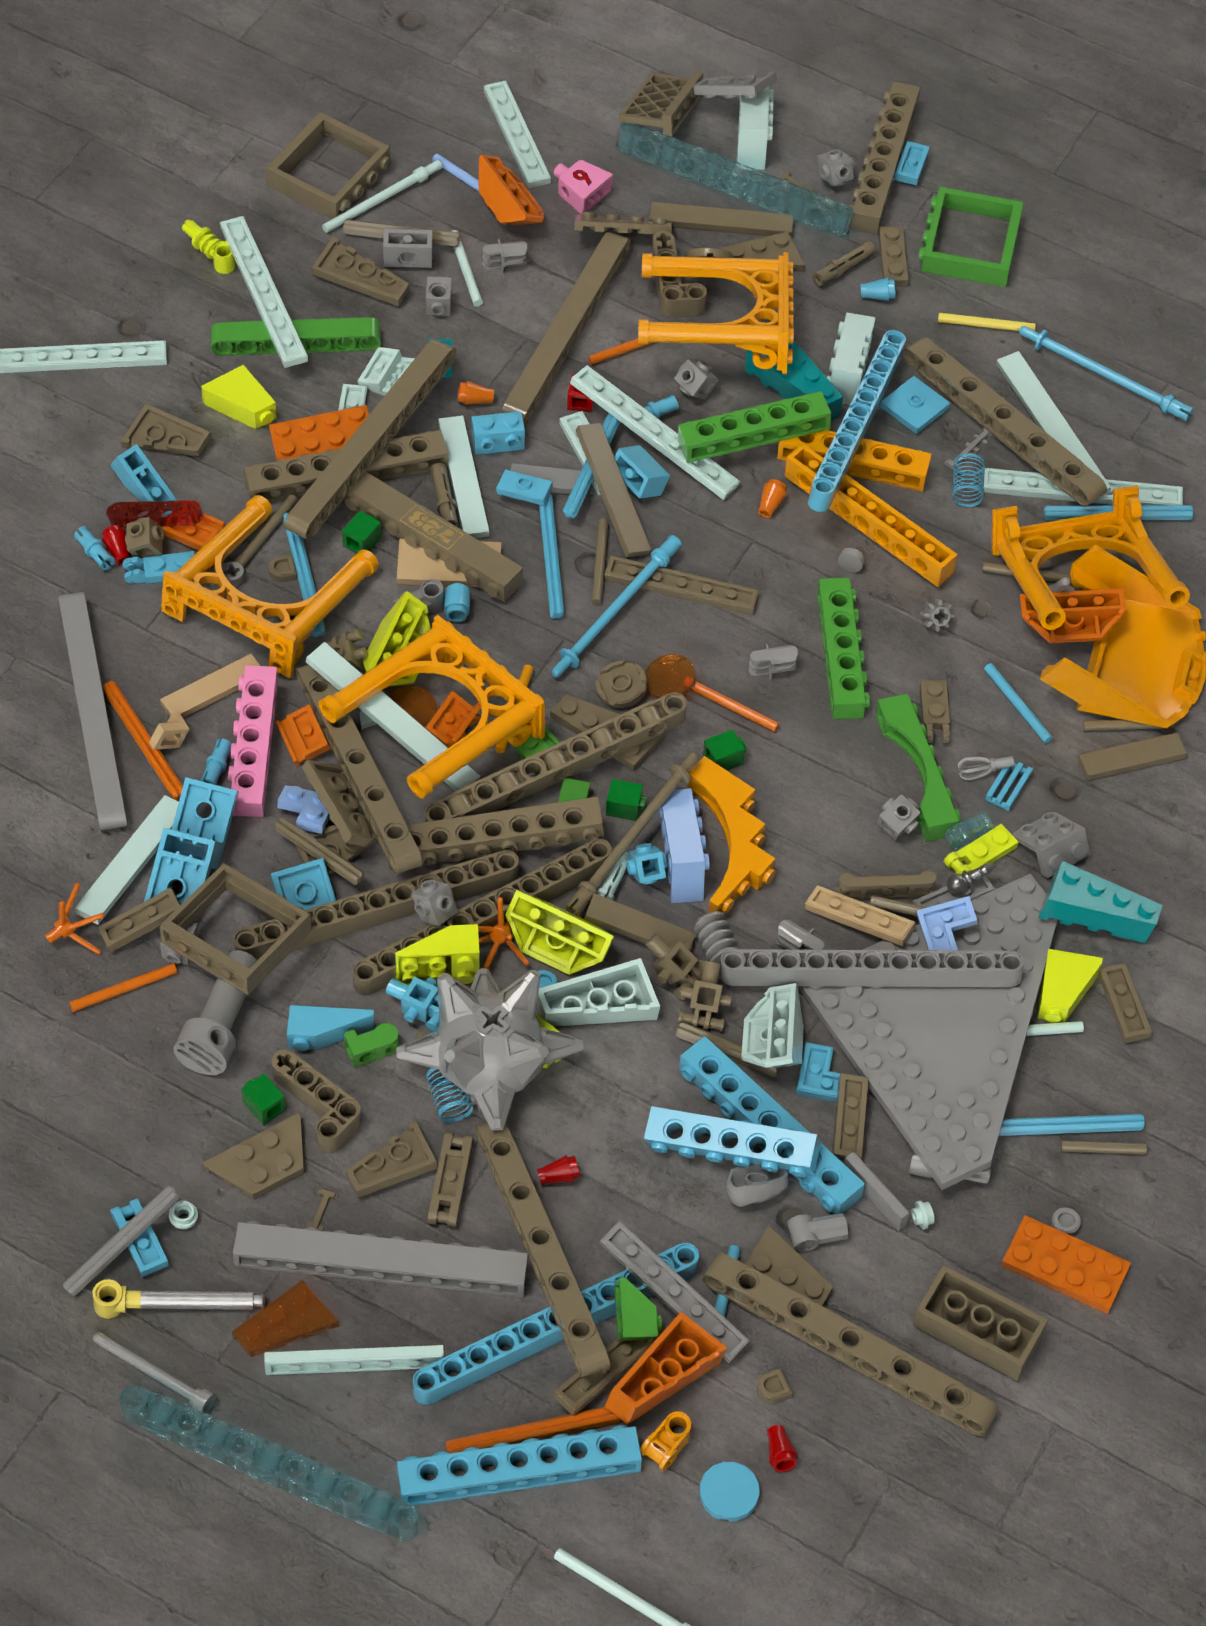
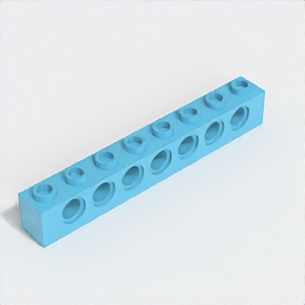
M706 1036L680 1056L679 1070L682 1076L687 1081H692L698 1086L706 1099H712L727 1118L810 1133ZM705 1071H713L714 1074H707ZM724 1089H732L734 1092H726ZM745 1107H751V1108H753L754 1110H753V1111H747V1110H745L744 1108H745ZM759 1143L761 1150L764 1151L766 1144ZM822 1143L815 1174H806L805 1177L794 1176L799 1180L801 1187L806 1192L814 1194L819 1199L822 1207L828 1212L832 1211L834 1214L844 1213L863 1197L865 1183ZM785 1148L781 1152V1157H790L794 1152V1148ZM825 1181H831V1182H833L835 1185L829 1186V1185H826L824 1182H825Z
M619 1425L607 1431L587 1430L580 1435L573 1436L559 1434L546 1440L531 1438L524 1440L522 1443L512 1445L498 1443L492 1446V1448L479 1449L477 1447H470L458 1453L438 1452L431 1457L424 1458L409 1456L402 1461H397V1475L402 1507L641 1472L642 1458L636 1427ZM605 1447H610L614 1449L615 1452L612 1454H605L601 1451V1449ZM574 1452H582L586 1456L577 1459L574 1458L571 1454ZM545 1456H552L556 1460L552 1463H546L541 1459ZM521 1460L525 1462L526 1465L523 1467H515L512 1465V1463L514 1461ZM493 1465L496 1469L492 1472H486L482 1467ZM456 1469H462L466 1471V1474L455 1476L452 1472ZM430 1473L434 1474L436 1478L427 1481L422 1476Z

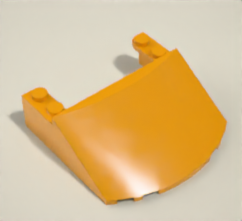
M1094 545L1072 563L1070 569L1071 583L1075 588H1082L1084 590L1123 588L1126 612L1102 641L1094 642L1087 670L1071 660L1063 658L1055 665H1049L1044 668L1040 680L1078 702L1076 710L1168 728L1183 718L1189 712L1191 706L1196 703L1206 679V652L1204 651L1206 631H1201L1199 620L1202 616L1200 610L1189 602L1180 608H1170L1146 575L1098 545Z

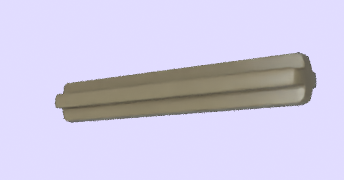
M281 817L276 822L275 830L316 859L323 858L326 866L349 882L358 885L363 880L364 872L300 827L285 817Z
M681 1022L677 1028L676 1036L678 1038L695 1044L706 1036L731 1060L772 1077H776L780 1071V1068H766L743 1061L741 1057L742 1046L686 1022Z

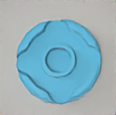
M721 1462L712 1466L704 1473L700 1483V1501L704 1509L712 1517L719 1520L720 1518L728 1520V1522H736L746 1518L755 1510L759 1499V1483L755 1474L746 1466L736 1462Z

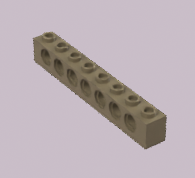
M893 81L891 89L885 92L883 104L886 105L881 106L878 120L881 121L876 122L873 136L876 137L875 139L871 138L868 152H870V155L866 154L863 163L865 172L861 171L858 179L860 188H855L852 202H855V204H850L847 218L851 219L850 229L878 235L894 183L895 172L918 105L920 87Z
M441 430L426 431L422 434L392 439L366 472L381 481L431 472L430 468L435 463H443L448 469V451ZM341 449L327 450L311 455L305 454L300 457L279 459L274 462L244 467L245 484L249 499L255 495H260L271 503L286 500L290 494L296 496V498L302 497Z
M598 797L407 825L418 846L423 865L431 866L440 862H458L462 859L483 857L503 850L513 852L527 849L538 850L547 846H565L574 842H590L595 839L604 838Z

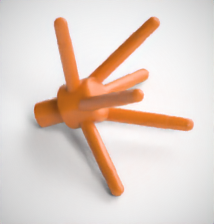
M77 882L66 906L64 901L58 903L59 920L53 923L55 928L44 936L50 944L61 936L64 939L69 936L99 955L101 954L100 949L73 932L78 927L104 918V914L99 913L72 923L67 917L80 888V883Z
M499 897L497 900L498 924L494 927L478 926V932L489 933V935L479 938V944L489 940L494 942L483 968H489L500 944L505 942L523 964L528 966L529 961L512 942L513 937L511 935L510 923H504L503 898Z

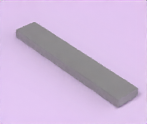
M621 1221L600 1240L599 1244L676 1315L680 1312L684 1313L727 1347L723 1356L725 1361L730 1363L750 1341Z

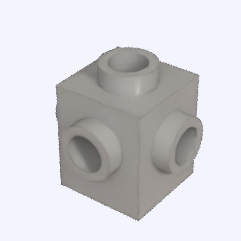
M839 149L817 156L820 178L833 186H841L846 181L854 179L853 170L855 165L851 156Z
M688 359L680 366L674 378L680 384L679 388L681 391L689 396L692 395L701 399H706L719 382V379L710 372L711 367L700 359L699 361Z
M901 794L896 800L892 797L881 808L883 812L879 815L876 822L894 841H897L905 832L909 835L919 825L917 820L921 812L914 800L909 797L906 799Z
M427 880L420 885V888L411 893L415 903L414 908L422 922L439 926L458 913L453 898V891L447 883Z

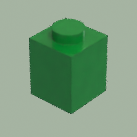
M359 511L342 530L343 547L356 554L360 550L370 551L381 539V522L374 516Z
M733 729L704 740L703 756L720 767L729 770L743 764L746 745L741 737H737Z
M611 779L606 800V816L636 821L639 811L643 812L645 810L647 796L642 795L643 785Z
M264 1073L258 1078H252L247 1081L241 1089L244 1105L263 1126L286 1110L285 1096Z

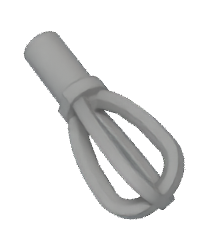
M980 756L965 757L958 763V773L964 780H973L983 777L991 771H996V769L1013 767L1014 759L1013 756L997 759H988ZM970 761H981V762H984V763H976V764H969V765H964V766H962L963 763H965V762H970ZM984 770V771H982V772H980V773H978V774H974V775H970V776H966V775L963 774V773H970V772H975V771Z

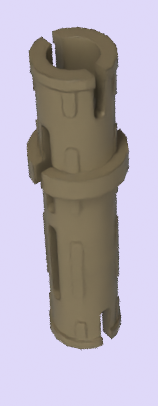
M866 241L842 257L828 261L825 267L812 274L813 281L816 285L822 286L833 278L841 277L843 272L869 256L874 255L876 252L872 242ZM858 255L856 258H854V259L848 261V260L851 259L852 257ZM837 266H840L839 268H837V269H835L834 271L830 272L832 269L836 268Z
M435 463L430 470L438 501L436 503L437 512L440 513L443 519L457 527L459 525L455 513L457 506L451 495L446 465Z

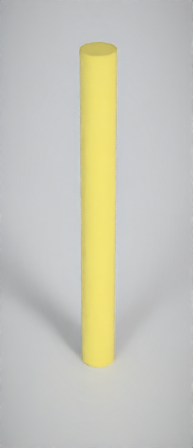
M939 313L938 322L1011 331H1019V328L1022 326L1035 331L1036 323Z

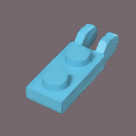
M194 551L143 557V559L138 556L126 558L123 561V568L128 570L124 575L125 581L130 584L163 582V573L165 571L176 572L194 555Z

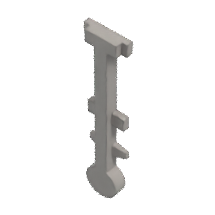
M983 427V432L980 435L975 434L974 437L976 439L972 443H965L967 448L958 456L971 453L972 451L977 453L980 450L977 446L980 443L987 444L988 442L985 438L993 436V434ZM949 459L944 464L954 470L955 459L953 461ZM964 459L959 460L955 465L961 463Z

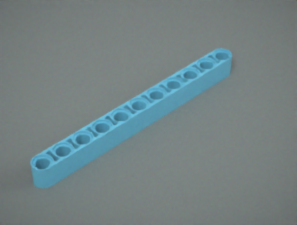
M890 330L884 334L813 480L808 499V505L811 509L824 512L830 508L901 360L906 341L903 333Z
M681 1243L658 1254L685 1281L692 1278L697 1272L699 1251L693 1244ZM685 1258L691 1260V1263H682L679 1260ZM628 1270L622 1271L581 1291L595 1324L616 1315L615 1299L608 1301L603 1299V1297L607 1295L615 1297L614 1281L619 1278H626L631 1283L639 1284L640 1287L637 1289L648 1299L655 1295ZM550 1307L419 1369L413 1376V1395L415 1400L423 1405L433 1404L564 1340L559 1327L551 1323L555 1321ZM527 1333H535L538 1336L536 1338H528L525 1335ZM503 1345H508L512 1349L508 1351H502L499 1349V1347ZM476 1358H483L486 1360L484 1363L481 1364L473 1362V1360ZM449 1371H457L460 1374L452 1377L448 1376L446 1373ZM425 1383L433 1385L430 1389H422L419 1386Z

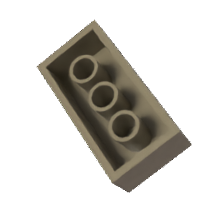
M943 1265L916 1311L913 1326L1018 1381L1044 1335L1048 1319Z

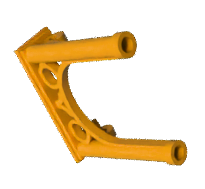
M784 252L783 256L779 255L778 259L652 256V253H642V278H652V276L725 278L747 287L753 293L757 302L752 311L747 315L726 323L649 322V319H639L638 344L648 345V342L736 344L735 347L753 351L752 360L756 367L770 369L777 363V370H781L782 374H787V364H792L793 349H788V343H793L794 335L793 262H788V252ZM768 319L771 322L763 323L759 322L758 320ZM760 353L768 355V357L764 358L760 355Z
M1138 485L1113 489V511L1019 527L1017 506L992 510L991 553L993 556H1002L1036 610L1039 622L1047 630H1055L1062 626L1066 619V614L1038 569L1051 557L1068 551L1090 549L1094 545H1098L1102 549L1126 554L1135 559L1170 608H1180L1190 598V591L1186 585L1178 580L1145 531L1140 517H1142V507L1139 500Z
M255 495L246 503V507L182 567L176 572L165 571L163 573L161 611L183 622L186 618L187 608L190 607L270 649L268 667H277V673L290 679L293 677L294 664L298 662L303 654L305 645L302 643L312 630L362 580L371 576L379 568V562L372 552L360 550L315 595L298 603L274 604L245 595L227 580L222 570V563L273 512L270 502L265 497ZM214 565V573L207 572ZM205 583L217 584L220 589L209 590L201 585ZM297 615L293 620H290V616ZM279 616L282 622L272 623L264 619V617Z
M439 615L434 617L432 629L334 695H327L319 701V708L323 716L329 722L335 723L374 695L407 675L435 673L455 679L466 686L475 695L482 710L481 719L476 728L467 736L407 777L410 789L421 799L432 793L434 787L497 743L507 740L514 747H519L527 741L530 735L535 739L538 737L543 739L545 737V702L539 694L533 693L522 680L516 679L503 665H499L490 658L485 650L479 649L469 637L463 636L455 629L452 623L446 622ZM463 663L466 664L469 668L463 667ZM485 680L491 686L485 689V684L483 683V681ZM493 696H501L508 703L498 706L488 703V700ZM489 715L497 716V718L488 723Z

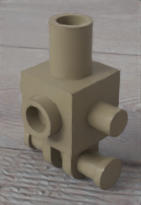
M357 628L351 633L347 631L342 633L341 638L339 636L332 637V641L327 644L361 674L364 673L363 658L368 657V652L365 647L359 649L354 645V642L364 640L362 630Z
M655 933L645 943L658 957L651 966L659 973L657 980L660 983L665 984L668 982L671 985L678 982L681 985L674 991V994L678 999L684 1001L686 998L680 997L682 986L693 988L695 980L701 981L704 961L698 960L691 953L693 947L688 942L682 944L680 941L668 945Z
M704 961L701 981L695 980L693 988L682 986L680 997L691 999L690 1008H695V1011L692 1014L680 1010L678 1024L686 1022L695 1027L697 1025L703 1026L705 1031H708V1028L722 1032L725 1019L711 1017V1012L717 1013L719 1005L730 1007L732 997L721 994L723 985L717 984L721 964ZM700 1009L706 1010L705 1017L699 1016Z

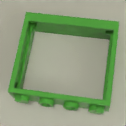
M939 186L938 195H933L930 210H934V212H929L926 227H930V229H925L922 244H926V246L921 247L918 259L923 260L921 271L1006 287L1024 202ZM942 208L1010 220L1001 264L934 252L933 246Z

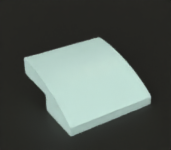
M378 347L358 379V384L368 386V390L385 396L415 358L402 357L398 349Z

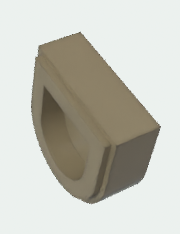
M292 554L279 556L270 561L269 575L273 580L277 582L297 580Z
M780 1368L767 1372L760 1377L757 1392L763 1401L778 1403L792 1397V1391Z

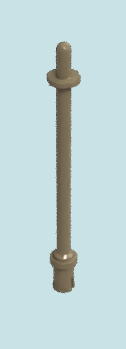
M689 753L680 766L676 764L670 766L669 771L672 776L591 879L585 882L582 881L578 885V891L565 905L568 912L573 914L576 911L574 915L578 917L581 915V912L591 901L593 894H598L597 887L680 782L689 783L691 777L688 772L698 760L696 753Z

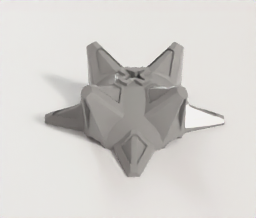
M483 968L477 970L471 989L448 973L441 974L437 978L440 1021L437 1031L396 1047V1057L400 1060L439 1069L445 1078L459 1086L463 1092L474 1096L491 1130H503L515 1093L523 1090L541 1072L543 1065L583 1051L584 1048L583 1039L541 1027L536 1018L540 973L536 970H530L503 991H500L490 971Z

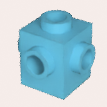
M651 843L640 844L636 846L635 850L629 851L630 859L626 860L629 875H633L639 883L652 884L657 882L658 879L666 878V856L655 845L652 846ZM648 860L645 865H642V861Z

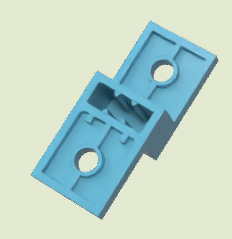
M185 777L172 830L163 828L144 902L169 889L173 881L180 880L183 884V891L176 897L181 905L208 879L211 868L216 870L219 868L239 791ZM203 803H209L212 807V813L207 818H202L199 815V807Z

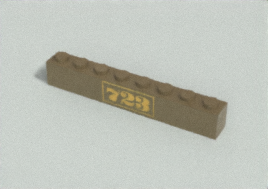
M368 472L363 474L344 498L345 505L350 510L362 511L367 515L374 516L381 522V527L389 534L405 539V542L413 548L417 545L424 549L427 557L432 560L439 558L444 561L448 570L453 573L457 570L465 575L466 580L470 584L485 590L491 597H496L505 602L523 584L522 566Z

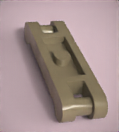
M925 870L921 875L896 874L894 876L869 875L867 877H854L850 873H844L839 878L837 893L858 901L871 900L872 895L891 900L918 899L934 892L936 874L931 870Z
M445 1131L427 1224L436 1225L439 1222L446 1223L447 1227H457L474 1135L465 1134L464 1137L455 1136L454 1132ZM452 1147L462 1148V1150H452ZM440 1205L450 1206L449 1212L439 1211Z

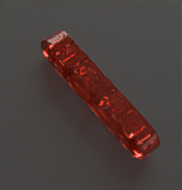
M193 500L117 502L106 510L111 525H120L121 527H127V523L150 517L160 526H192L202 521L204 515L200 504ZM167 511H172V513L167 516H161L163 513ZM142 512H148V514L142 517H137Z

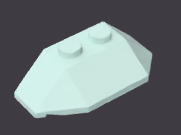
M797 984L770 987L765 992V997L756 1003L744 1018L742 1060L766 1068H780L802 1064L804 1025Z

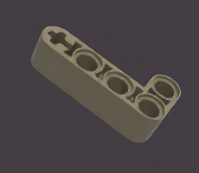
M658 231L654 234L652 256L677 257L675 239L672 233ZM655 276L662 314L668 317L697 316L704 313L707 289L704 285L700 283L682 284L681 277Z
M284 1049L277 1051L271 1060L274 1080L322 1117L316 1125L317 1145L323 1152H336L360 1128V1104L292 1051ZM302 1082H310L311 1084H309V1085H302L301 1083H302ZM323 1098L332 1099L330 1101H322ZM345 1114H352V1115H354V1116L349 1117V1118L343 1117V1115H345ZM326 1133H333V1134H335V1135H333V1136H331V1137H326V1136H324V1134H326Z

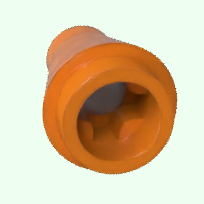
M467 380L465 383H459L457 402H462L463 405L493 403L494 389L486 388Z
M770 479L763 485L760 507L758 509V514L762 517L771 518L774 511L786 497L787 487L783 482Z

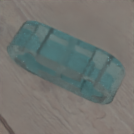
M982 813L952 826L945 832L944 838L952 849H957L970 844L994 829L995 825L988 814Z

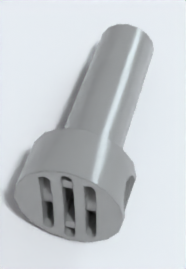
M234 950L228 954V956L248 968L257 961L249 953L240 950ZM218 977L200 1017L187 1020L182 1027L174 1045V1054L178 1061L190 1070L200 1074L217 1075L223 1073L236 1047V1039L231 1032V1028L247 994Z

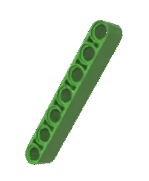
M375 318L291 320L306 353L370 351L377 349L381 344L380 323ZM263 321L220 322L211 327V350L216 355L278 354Z

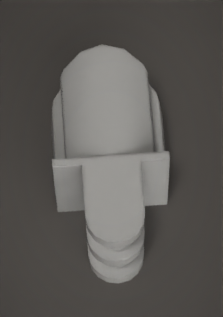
M498 239L497 244L485 245L483 247V268L486 270L501 269L502 273H504V268L526 265L527 243L525 241L501 244L500 239Z
M765 644V649L753 651L750 654L748 672L754 677L769 675L771 680L772 674L793 671L796 669L798 649L794 645L769 648L768 644Z
M790 920L780 922L776 939L778 945L787 950L824 949V942L813 935L814 928L808 932Z

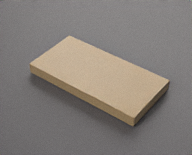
M399 539L397 584L422 585L426 580L436 579L443 586L462 583L467 587H478L470 584L466 580L465 575L457 570L453 573L448 570L444 561L439 558L432 560L427 557L424 549L417 545L413 548L405 542V539ZM482 542L501 553V542Z

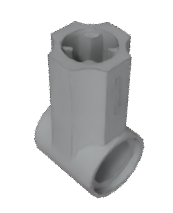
M436 579L424 581L419 590L411 593L427 605L429 613H436L444 608L443 585ZM400 598L393 600V606Z
M843 1213L817 1218L803 1214L795 1216L787 1222L796 1252H808L818 1247L819 1244L848 1239L847 1221Z

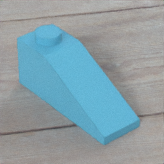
M137 444L117 456L111 463V468L124 486L160 521L179 509L180 503Z
M290 1005L287 1028L288 1048L297 1051L317 1050L344 1040V1032L355 1030L356 1034L359 1035L373 1030L375 1025L374 1010Z

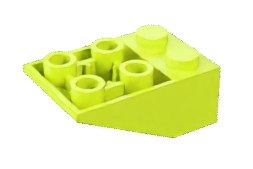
M478 924L450 925L396 952V980L410 985L414 977L423 981L431 977L437 981L441 974L448 973L462 984L472 983L479 969L480 961Z

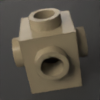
M150 517L139 518L137 521L127 523V534L125 536L127 551L133 556H138L142 559L143 557L163 555L162 540L164 539V532L160 525L155 523Z

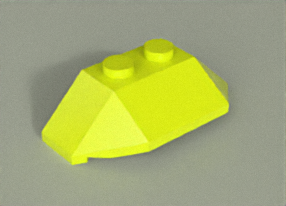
M408 591L403 593L381 621L367 650L368 657L363 658L366 672L431 629L427 617V605ZM419 673L402 677L389 686L412 685Z
M516 890L505 914L521 952L568 975L603 962L615 937L589 921L519 890Z

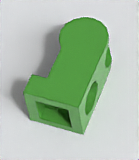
M382 1023L375 1030L357 1035L355 1030L344 1032V1047L353 1067L356 1068L395 1053L396 1047H398V1029L392 1024Z

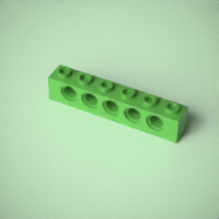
M822 391L808 393L803 396L679 424L678 442L686 462L690 463L829 430L831 411Z
M850 578L819 579L817 599L832 720L863 719L865 708H869L870 698L869 692H864V687L867 686L866 671L861 669V666L864 665V652L859 650L858 646L861 645V630L856 629V624L859 622L858 608L853 607V603H856V590L851 588Z

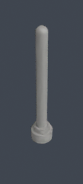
M100 1332L94 1334V1343L187 1398L189 1404L192 1405V1409L196 1412L206 1415L212 1408L216 1399L214 1393L205 1388L202 1390L197 1388L195 1390Z

